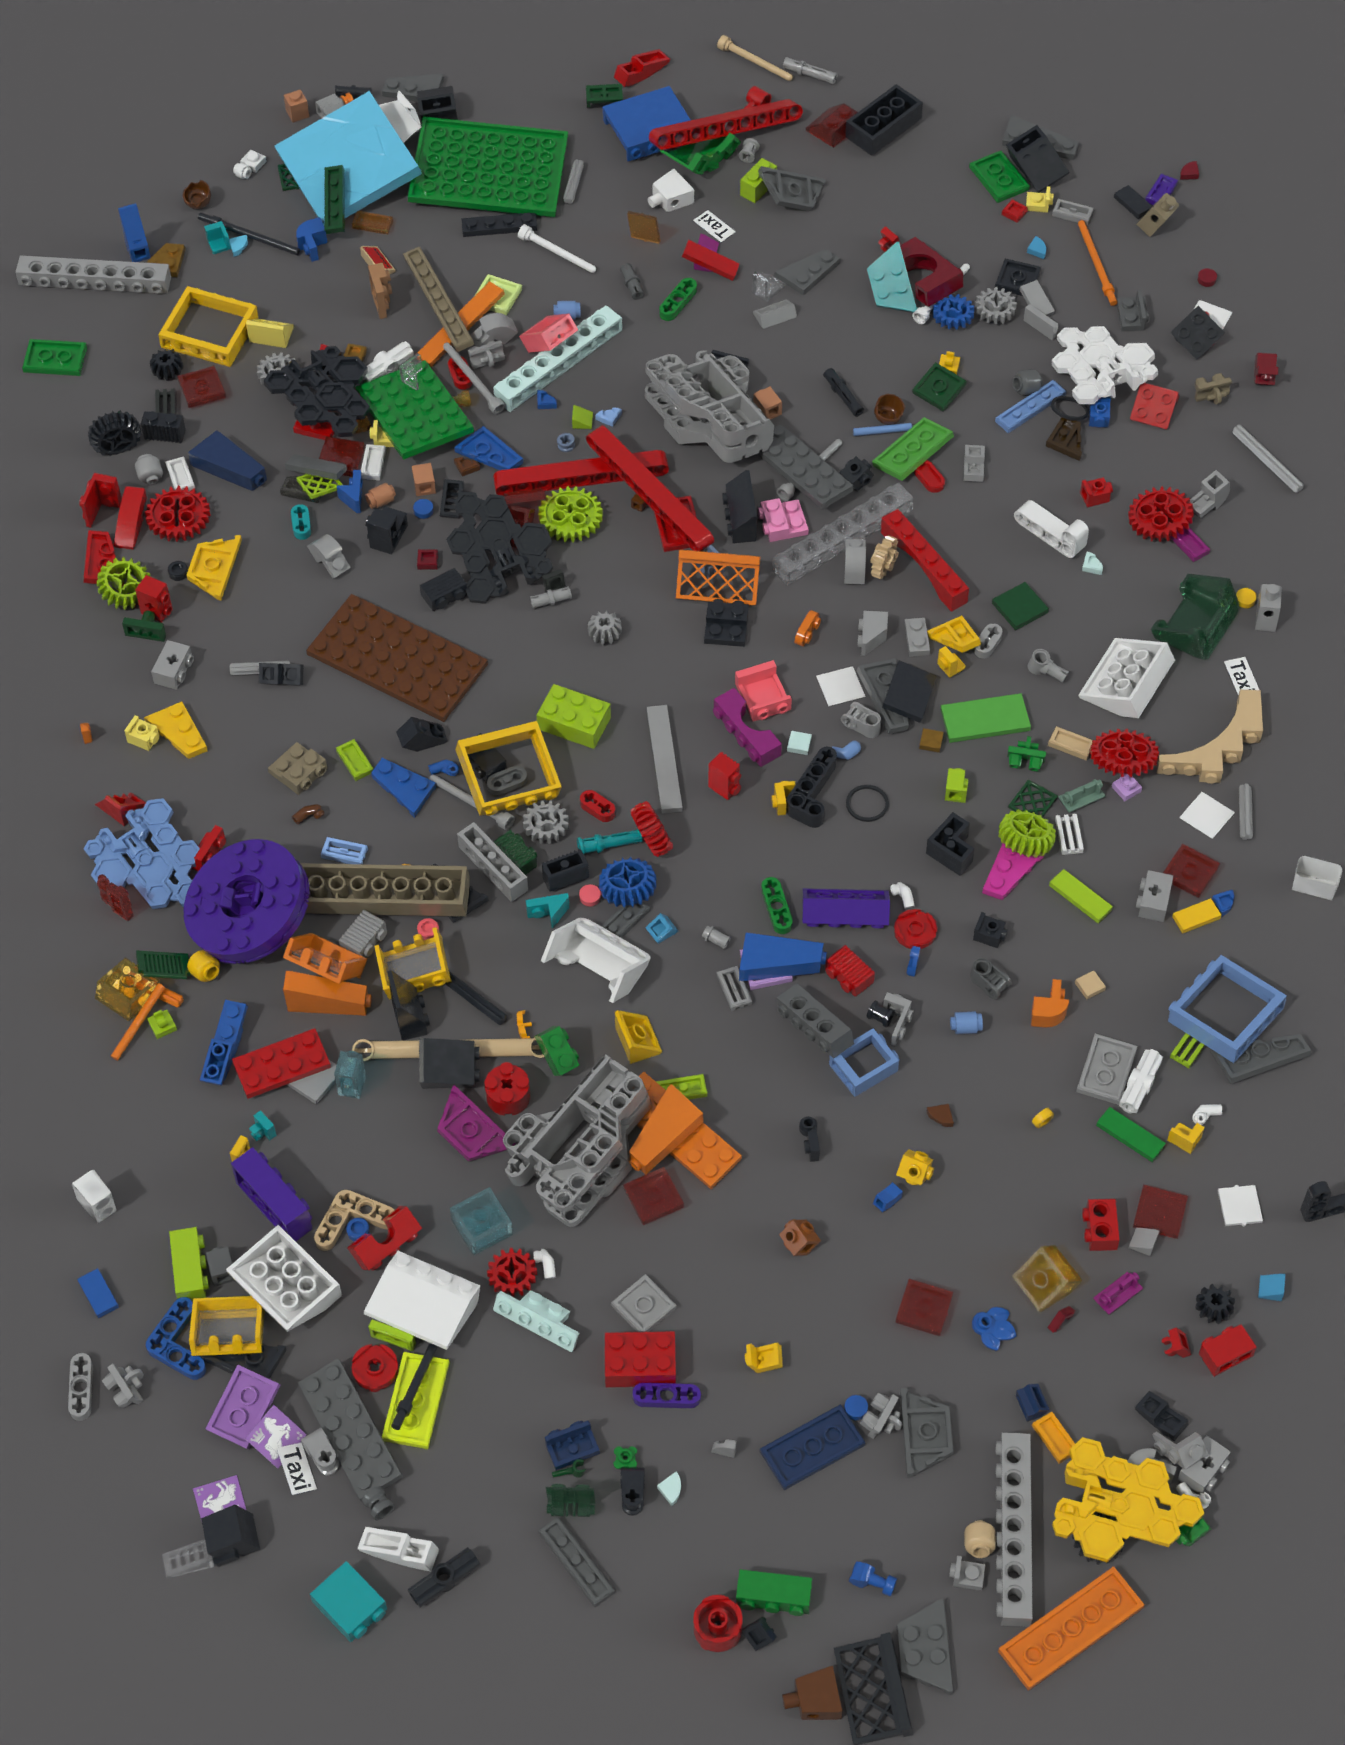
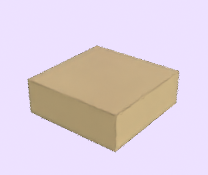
M1095 971L1075 980L1076 986L1086 1000L1106 989V986Z

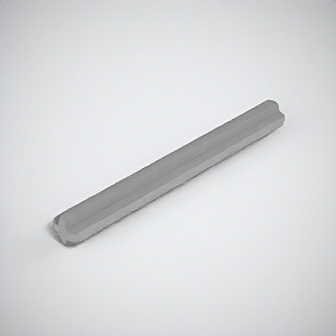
M1239 424L1233 428V434L1295 493L1303 489L1304 484L1242 425Z

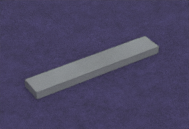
M667 705L646 707L661 813L683 812Z

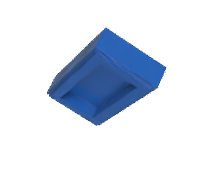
M98 1268L77 1279L97 1318L119 1308Z

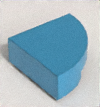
M1035 236L1027 248V253L1044 259L1046 245L1042 239Z

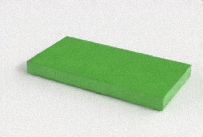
M923 417L872 461L873 467L903 481L954 437L953 431Z
M1022 693L941 705V713L949 743L1031 730Z

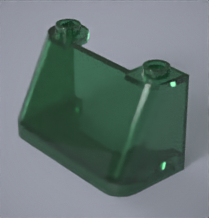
M1187 574L1179 588L1183 597L1182 602L1168 623L1165 620L1159 619L1153 624L1151 631L1155 639L1167 642L1168 645L1197 659L1206 660L1210 657L1236 617L1239 610V601L1230 578Z

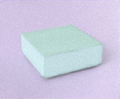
M791 731L787 752L808 755L812 734Z

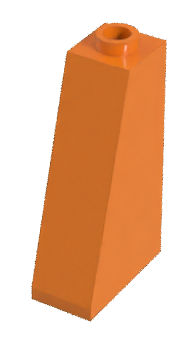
M286 971L283 991L288 1012L366 1016L367 1007L371 1008L372 995L368 994L367 986L344 981L338 984L328 978Z
M672 1084L665 1091L629 1151L630 1165L638 1172L641 1170L645 1175L704 1122L703 1112Z

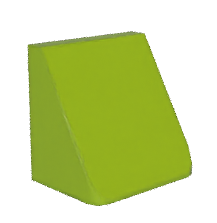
M573 405L572 429H592L593 412Z

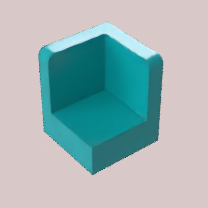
M222 221L204 226L206 239L213 254L231 250L229 236Z

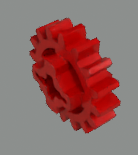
M513 1248L509 1249V1253L501 1250V1256L499 1257L494 1254V1262L488 1263L490 1270H487V1277L489 1278V1285H494L495 1292L502 1290L506 1294L507 1292L511 1293V1297L514 1298L516 1292L523 1296V1289L530 1291V1283H536L535 1275H537V1268H535V1260H530L529 1253L523 1256L522 1249H519L517 1253H514ZM512 1267L514 1270L513 1278H511L510 1274Z

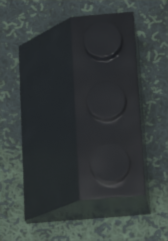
M745 470L728 482L725 486V493H722L723 505H727V508H724L725 520H729L727 534L732 537L733 544L756 541L757 514L750 470Z

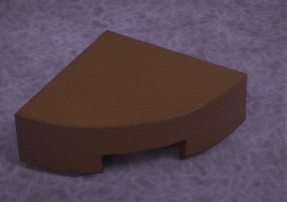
M464 457L454 459V464L462 477L480 470V465L474 460L464 459Z
M949 1104L927 1107L926 1112L931 1120L942 1124L944 1127H953L954 1122Z

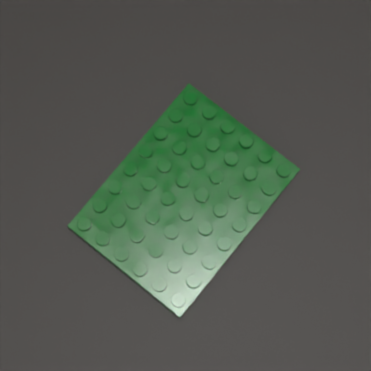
M423 117L415 162L422 174L411 180L408 202L510 213H536L539 216L549 217L556 216L568 131Z

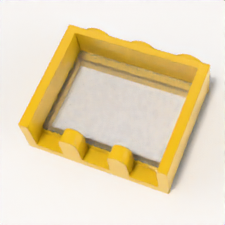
M437 927L432 928L434 937L424 940L421 934H416L413 936L414 943L403 946L400 940L394 941V950L383 953L379 945L374 946L383 990L389 1000L391 999L387 975L389 970H392L417 988V992H422L424 989L433 986H442L446 982L451 981L442 936Z
M252 1296L193 1298L189 1334L191 1355L262 1353L265 1309Z

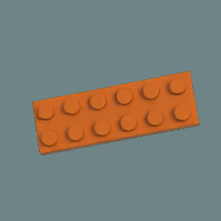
M645 1072L639 1077L644 1083L652 1105L650 1110L637 1124L641 1129L644 1128L666 1091ZM702 1123L669 1153L710 1189L742 1159L741 1154L705 1123Z
M1113 1566L1002 1645L998 1652L1029 1691L1142 1610L1145 1604Z

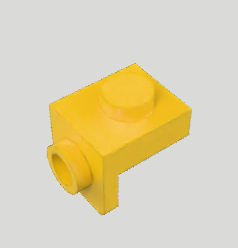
M946 646L939 649L937 664L949 678L965 669L966 665L955 653H951Z
M795 781L774 783V795H771L772 807L777 809L778 816L786 815L785 797H788L796 785Z
M778 1342L757 1348L751 1343L746 1345L745 1362L756 1373L783 1367L782 1346Z

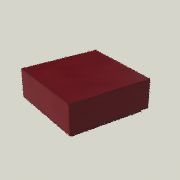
M418 549L417 569L438 570V549Z

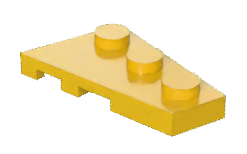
M183 702L144 717L145 722L157 726L159 734L167 738L188 759L208 751Z

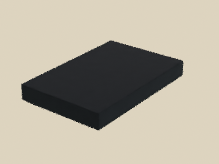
M899 660L882 708L920 723L937 675Z

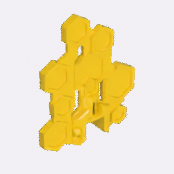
M1082 1437L1070 1449L1069 1453L1072 1460L1067 1463L1065 1469L1066 1484L1085 1489L1082 1502L1062 1498L1056 1505L1055 1520L1052 1526L1055 1536L1067 1539L1073 1533L1074 1539L1080 1541L1084 1556L1108 1562L1123 1548V1539L1127 1540L1129 1537L1170 1547L1180 1537L1179 1527L1182 1525L1193 1527L1204 1516V1510L1199 1498L1186 1494L1180 1496L1171 1493L1168 1484L1169 1476L1164 1462L1146 1458L1140 1465H1135L1119 1457H1106L1101 1442ZM1098 1477L1105 1479L1107 1485L1125 1490L1122 1493L1103 1489ZM1155 1498H1158L1161 1504L1170 1506L1171 1509L1168 1511L1158 1508ZM1095 1512H1098L1109 1516L1116 1517L1117 1521L1099 1517L1093 1514Z

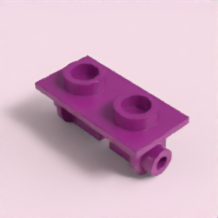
M1127 1271L1093 1299L1110 1315L1143 1289L1138 1283L1140 1278L1137 1273H1129Z

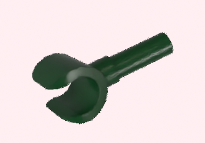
M577 1459L573 1462L572 1467L552 1472L553 1478L570 1474L577 1478L582 1477L586 1469L577 1470L575 1467L582 1466L584 1461Z

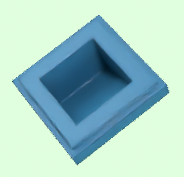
M661 913L645 927L658 944L678 932V929L671 920Z
M1285 1274L1261 1275L1258 1298L1282 1301Z

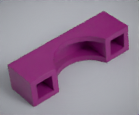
M735 688L714 699L713 713L715 717L723 721L726 730L729 733H733L738 744L748 751L749 757L753 762L756 761L762 767L781 756L782 744L770 730L758 731L744 724L742 718L746 714V701Z

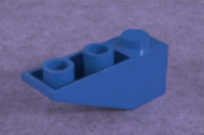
M137 204L118 208L126 248L132 262L150 259L148 243Z

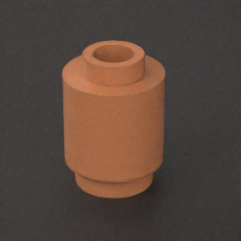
M384 483L369 490L365 494V499L371 509L379 508L394 501L396 493L392 485Z

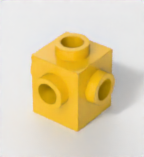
M908 1149L903 1154L896 1175L906 1179L905 1181L909 1184L922 1185L926 1179L930 1180L934 1168L931 1165L934 1159L929 1158L924 1152H914Z

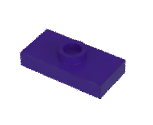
M1160 174L1145 200L1149 204L1154 205L1165 193L1171 195L1177 186L1178 180Z

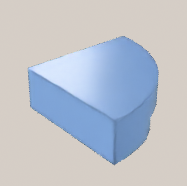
M614 407L610 410H601L596 414V420L613 427L621 416L622 409Z

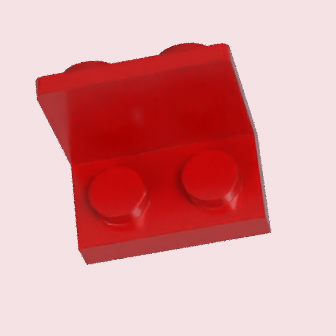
M1147 383L1140 384L1130 419L1167 430L1175 403H1178L1179 392Z
M94 473L91 480H88L86 492L81 496L79 502L87 527H92L101 504L120 508L122 497L117 477Z

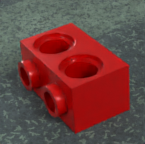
M1088 1199L1086 1208L1082 1210L1083 1222H1087L1088 1229L1084 1230L1085 1242H1089V1250H1117L1120 1240L1116 1199ZM1099 1212V1213H1102L1104 1216H1103V1217H1099V1216L1095 1215L1094 1213ZM1097 1233H1102L1106 1237H1099L1097 1236Z

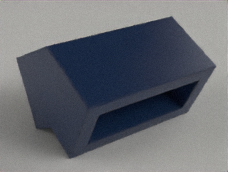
M1028 1384L1016 1391L1017 1401L1027 1422L1040 1418L1050 1410L1038 1384Z

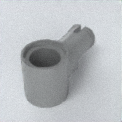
M1036 649L1027 665L1028 670L1032 674H1048L1062 683L1069 671L1053 663L1054 661L1050 659V654L1044 649Z

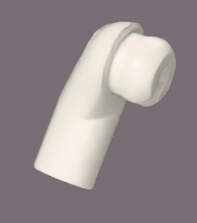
M897 882V884L890 886L892 895L896 896L899 894L902 897L905 909L915 907L912 892L908 886L902 882Z
M1200 1105L1193 1114L1194 1123L1203 1125L1210 1116L1222 1115V1105Z
M546 1249L534 1251L535 1262L543 1263L544 1278H556L553 1257Z
M1186 1482L1176 1487L1180 1496L1186 1494L1199 1498L1203 1509L1207 1508L1211 1503V1497L1208 1493L1194 1494Z

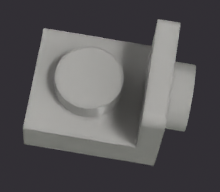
M957 1555L956 1563L951 1562L949 1577L954 1578L953 1586L982 1591L985 1564L961 1561L962 1556Z

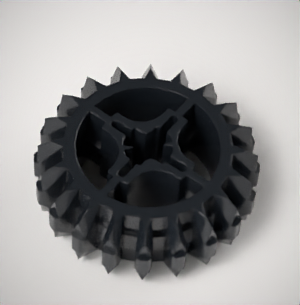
M121 410L117 413L114 411L110 414L105 413L102 417L98 416V420L92 421L93 425L89 426L88 431L90 445L96 453H101L102 456L105 454L109 456L112 454L117 455L127 450L130 451L131 447L137 446V442L140 441V436L142 435L139 421H137L134 415L129 414L128 411L122 413Z

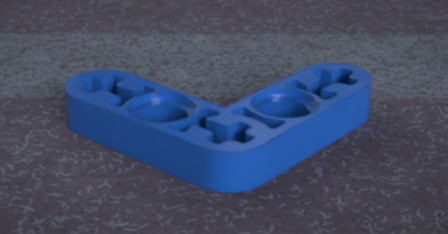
M181 1297L173 1303L146 1341V1348L149 1355L190 1379L198 1380L206 1373L204 1360L199 1356H192L191 1351L175 1343V1340L191 1320L192 1300L187 1297ZM187 1305L188 1311L183 1310L182 1312H180L179 1308H184ZM173 1322L177 1325L173 1332H166L164 1330L165 1325ZM160 1342L162 1347H156L155 1349H153L152 1344H158ZM174 1352L182 1354V1358L177 1362L170 1360V1355ZM187 1358L189 1364H191L192 1366H196L198 1364L200 1369H195L192 1372L191 1367L188 1364H186Z

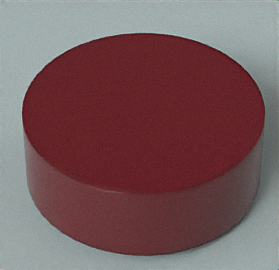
M1209 268L1200 270L1197 278L1198 283L1204 287L1215 285L1217 273Z

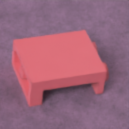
M774 660L735 672V685L740 695L746 701V708L752 721L764 720L769 716L783 714L791 710L792 698L790 695H786L776 674L777 666Z

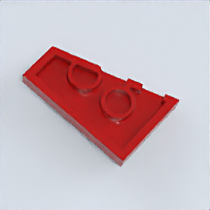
M88 530L84 583L97 584V576L101 572V567L106 566L108 561L113 563L116 557L109 532Z

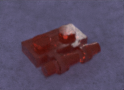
M104 874L99 875L97 886L100 890L101 899L105 904L111 906L113 912L129 921L134 915L128 891L122 886L118 887L114 883H110Z

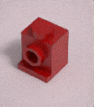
M1104 477L1091 481L1082 480L1080 494L1087 508L1110 501L1113 488L1112 484L1106 482Z

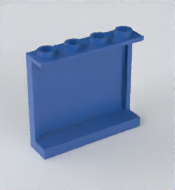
M670 86L602 106L603 121L606 125L610 124L626 150L627 161L660 152V149L649 141V134L653 129L691 121Z

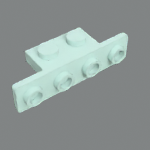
M531 1290L520 1301L502 1291L497 1294L493 1307L495 1312L570 1352L575 1349L579 1332L563 1324L569 1317V1310Z

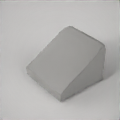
M1136 1227L1129 1248L1150 1256L1159 1230Z

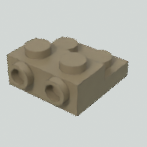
M296 742L268 767V772L299 795L302 791L307 790L318 777L325 774L327 763L326 759L313 749L307 750Z

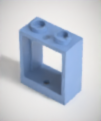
M873 1028L854 1039V1045L835 1058L830 1056L829 1065L852 1095L856 1097L896 1073L900 1059L898 1054L887 1046L883 1035L878 1034ZM872 1043L886 1060V1063L859 1078L845 1058Z

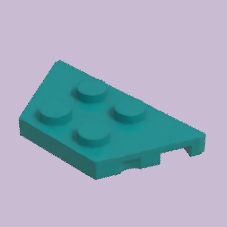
M898 241L867 268L877 307H888L894 310L914 313L917 307Z

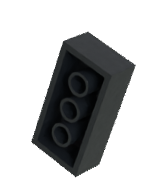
M895 84L846 121L845 137L872 156L922 118L923 102Z

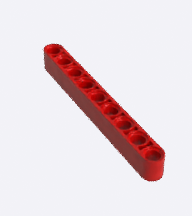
M791 99L781 100L655 128L649 134V141L661 150L728 136L729 133L737 134L795 121L802 116L803 109Z
M604 425L599 426L586 436L588 445L693 551H703L715 542L711 532Z
M663 450L632 453L655 477L663 476L669 472L667 456ZM601 457L497 471L493 475L495 492L497 495H503L504 497L559 490V488L566 489L567 486L574 488L575 486L582 487L623 481Z

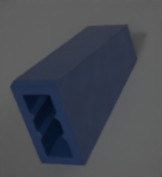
M218 430L188 452L190 464L193 467L248 490L254 491L267 481L265 467Z

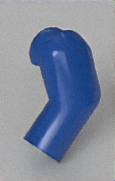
M447 759L428 765L431 775L442 772L449 776H455L459 772V766Z

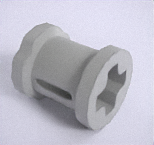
M747 138L743 142L744 147L739 152V158L743 162L752 163L755 159L754 154L760 145L755 139Z

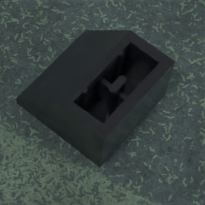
M453 86L417 91L421 123L423 117L458 120Z

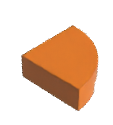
M81 723L80 727L84 743H92L89 723Z

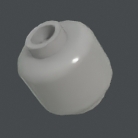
M144 454L138 457L134 466L138 479L148 485L157 483L158 479L163 475L159 459L156 456H152V454Z

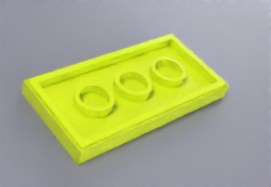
M403 1352L382 1434L384 1442L423 1449L429 1448L449 1367V1360L433 1357L412 1402L413 1408L409 1416L405 1417L400 1430H395L391 1425L397 1414L396 1408L399 1402L404 1399L424 1356Z

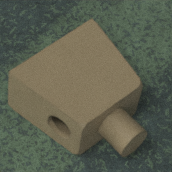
M1165 193L1136 225L1150 237L1179 207V204L1173 196ZM1153 215L1158 217L1156 222L1151 218Z

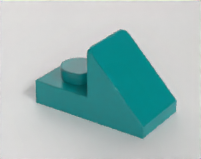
M568 893L526 900L527 917L541 918L549 915L552 928L555 927L569 909Z

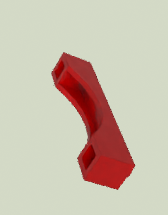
M896 509L883 516L881 520L882 535L885 538L888 535L897 538L898 548L908 553L919 564L931 581L939 599L952 612L968 603L969 587L900 510Z

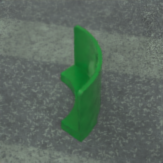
M729 133L728 136L684 145L673 151L660 149V152L692 172L703 174L705 171L712 172L719 167L718 163L724 158L727 160L740 145L741 141Z

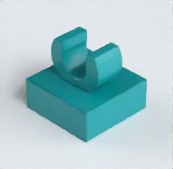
M261 1110L253 1115L255 1124L249 1130L252 1132L251 1136L256 1141L264 1135L269 1141L277 1136L274 1124Z

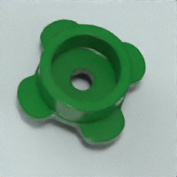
M618 1446L614 1449V1454L616 1455L614 1467L616 1469L637 1466L635 1461L637 1449L635 1447L622 1448Z

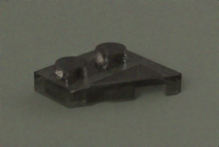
M299 476L286 477L280 489L281 496L315 503L319 502L322 496L311 499L298 483L296 477ZM316 477L313 480L319 481L320 478ZM323 479L322 482L329 483L330 480ZM311 483L310 486L316 487L317 484ZM320 485L319 488L326 489L327 486Z

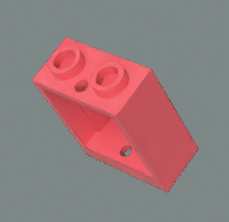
M570 314L546 316L519 337L528 353L551 351L577 332L578 328Z

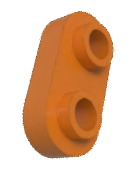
M813 610L808 612L796 633L795 644L800 646L809 644L813 630H817L821 623L818 612Z

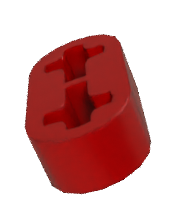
M586 790L580 795V805L583 810L602 822H610L614 819L615 806L612 802L593 790Z

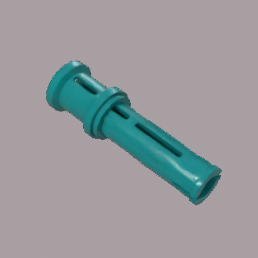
M639 829L604 836L595 834L594 837L584 839L577 837V847L582 850L583 854L595 851L601 853L607 848L642 842V835Z

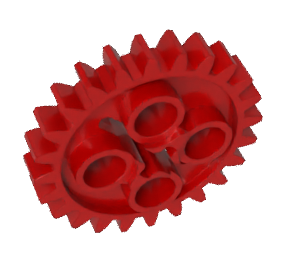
M180 486L176 490L170 487L169 492L162 489L163 494L156 493V499L151 498V504L146 505L147 511H145L149 530H153L155 536L159 534L160 539L167 536L168 541L175 538V541L178 542L181 537L186 541V536L194 538V532L201 534L200 528L206 529L205 523H209V517L211 516L206 497H202L201 492L196 494L195 488L189 491L188 486L184 490H181ZM177 501H179V508H180V509L178 510V513H177ZM177 516H178V518H179V526H178V527H176V526H177V520H176Z
M1161 486L1160 491H1157L1153 487V492L1145 490V495L1138 494V499H1133V504L1129 506L1130 511H1128L1129 524L1132 525L1133 531L1136 530L1137 535L1143 534V539H1146L1148 536L1151 541L1158 538L1159 542L1162 541V538L1169 541L1170 536L1176 539L1177 533L1183 535L1184 529L1189 530V524L1193 523V504L1190 503V498H1185V493L1179 495V489L1171 492V487L1166 491Z
M1117 729V732L1109 730V734L1102 732L1101 736H1096V740L1092 741L1090 754L1091 759L1094 760L1093 764H1098V769L1105 768V773L1112 771L1113 776L1120 773L1121 777H1124L1125 774L1132 777L1133 773L1140 776L1141 771L1147 774L1148 769L1153 770L1154 765H1157L1159 751L1158 746H1155L1156 742L1150 741V736L1144 738V733L1138 735L1136 730L1130 733L1128 729H1125L1124 732Z

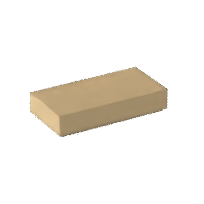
M1056 726L1048 746L1087 761L1093 740Z

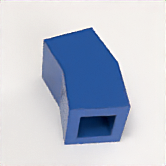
M892 1182L876 1195L873 1204L883 1213L902 1198L903 1191Z

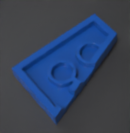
M484 426L454 447L456 453L498 470L514 469L523 464L521 456Z
M381 758L371 772L372 778L388 793H391L401 806L407 808L414 818L436 788L435 782L384 758Z

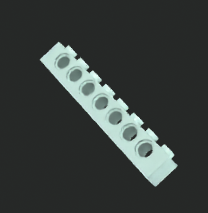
M605 305L588 319L583 320L577 326V332L551 351L539 352L533 359L525 362L522 367L513 371L504 380L499 381L493 387L494 397L501 398L506 404L505 409L509 412L513 411L535 395L537 390L546 387L621 332L622 317Z

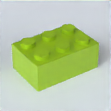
M553 684L536 717L541 731L595 749L611 718L610 703Z

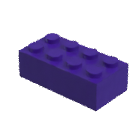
M252 1147L231 1162L236 1184L274 1227L279 1225L296 1242L313 1229L311 1224L312 1216L308 1211L310 1207L303 1198L299 1200L295 1195V1189L290 1183L285 1184L283 1182L280 1172L275 1167L271 1168L267 1164L269 1162L262 1152L258 1153Z

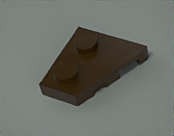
M1061 417L1046 441V447L1080 461L1082 455L1081 422Z

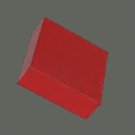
M1012 199L1002 210V215L1017 223L1027 213L1028 207Z

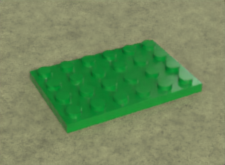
M426 360L355 387L358 394L370 406V413L375 420H378L379 426L403 460L474 432V426Z

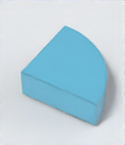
M247 235L229 239L234 257L240 255L242 250L248 245Z

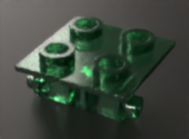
M553 1484L551 1487H546L547 1501L551 1503L547 1504V1514L563 1516L564 1503H566V1517H568L569 1503H573V1517H575L576 1503H578V1517L595 1515V1505H591L596 1504L595 1491L589 1485L580 1484L576 1485L575 1488H569L563 1484Z

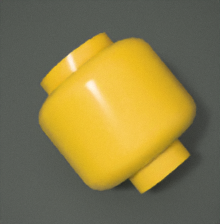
M200 950L190 957L187 968L191 975L199 981L209 982L219 974L220 963L214 956L204 950Z

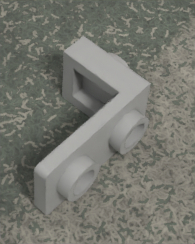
M887 992L883 1007L889 1010L894 1009L895 1015L900 1016L891 1041V1045L896 1046L898 1040H903L906 1032L904 1026L906 1022L910 1023L914 1010H911V1000L905 999L899 994Z
M1157 1431L1152 1434L1155 1440L1154 1447L1158 1454L1166 1456L1173 1464H1178L1184 1469H1187L1208 1455L1201 1435L1196 1432L1178 1444L1173 1443Z

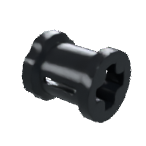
M875 1000L871 1004L866 1016L868 1019L873 1018L883 1023L884 1027H888L893 1019L895 1010H889L879 1005V1002Z

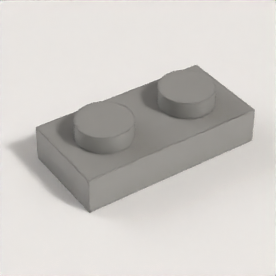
M925 618L905 619L904 626L909 657L930 655Z

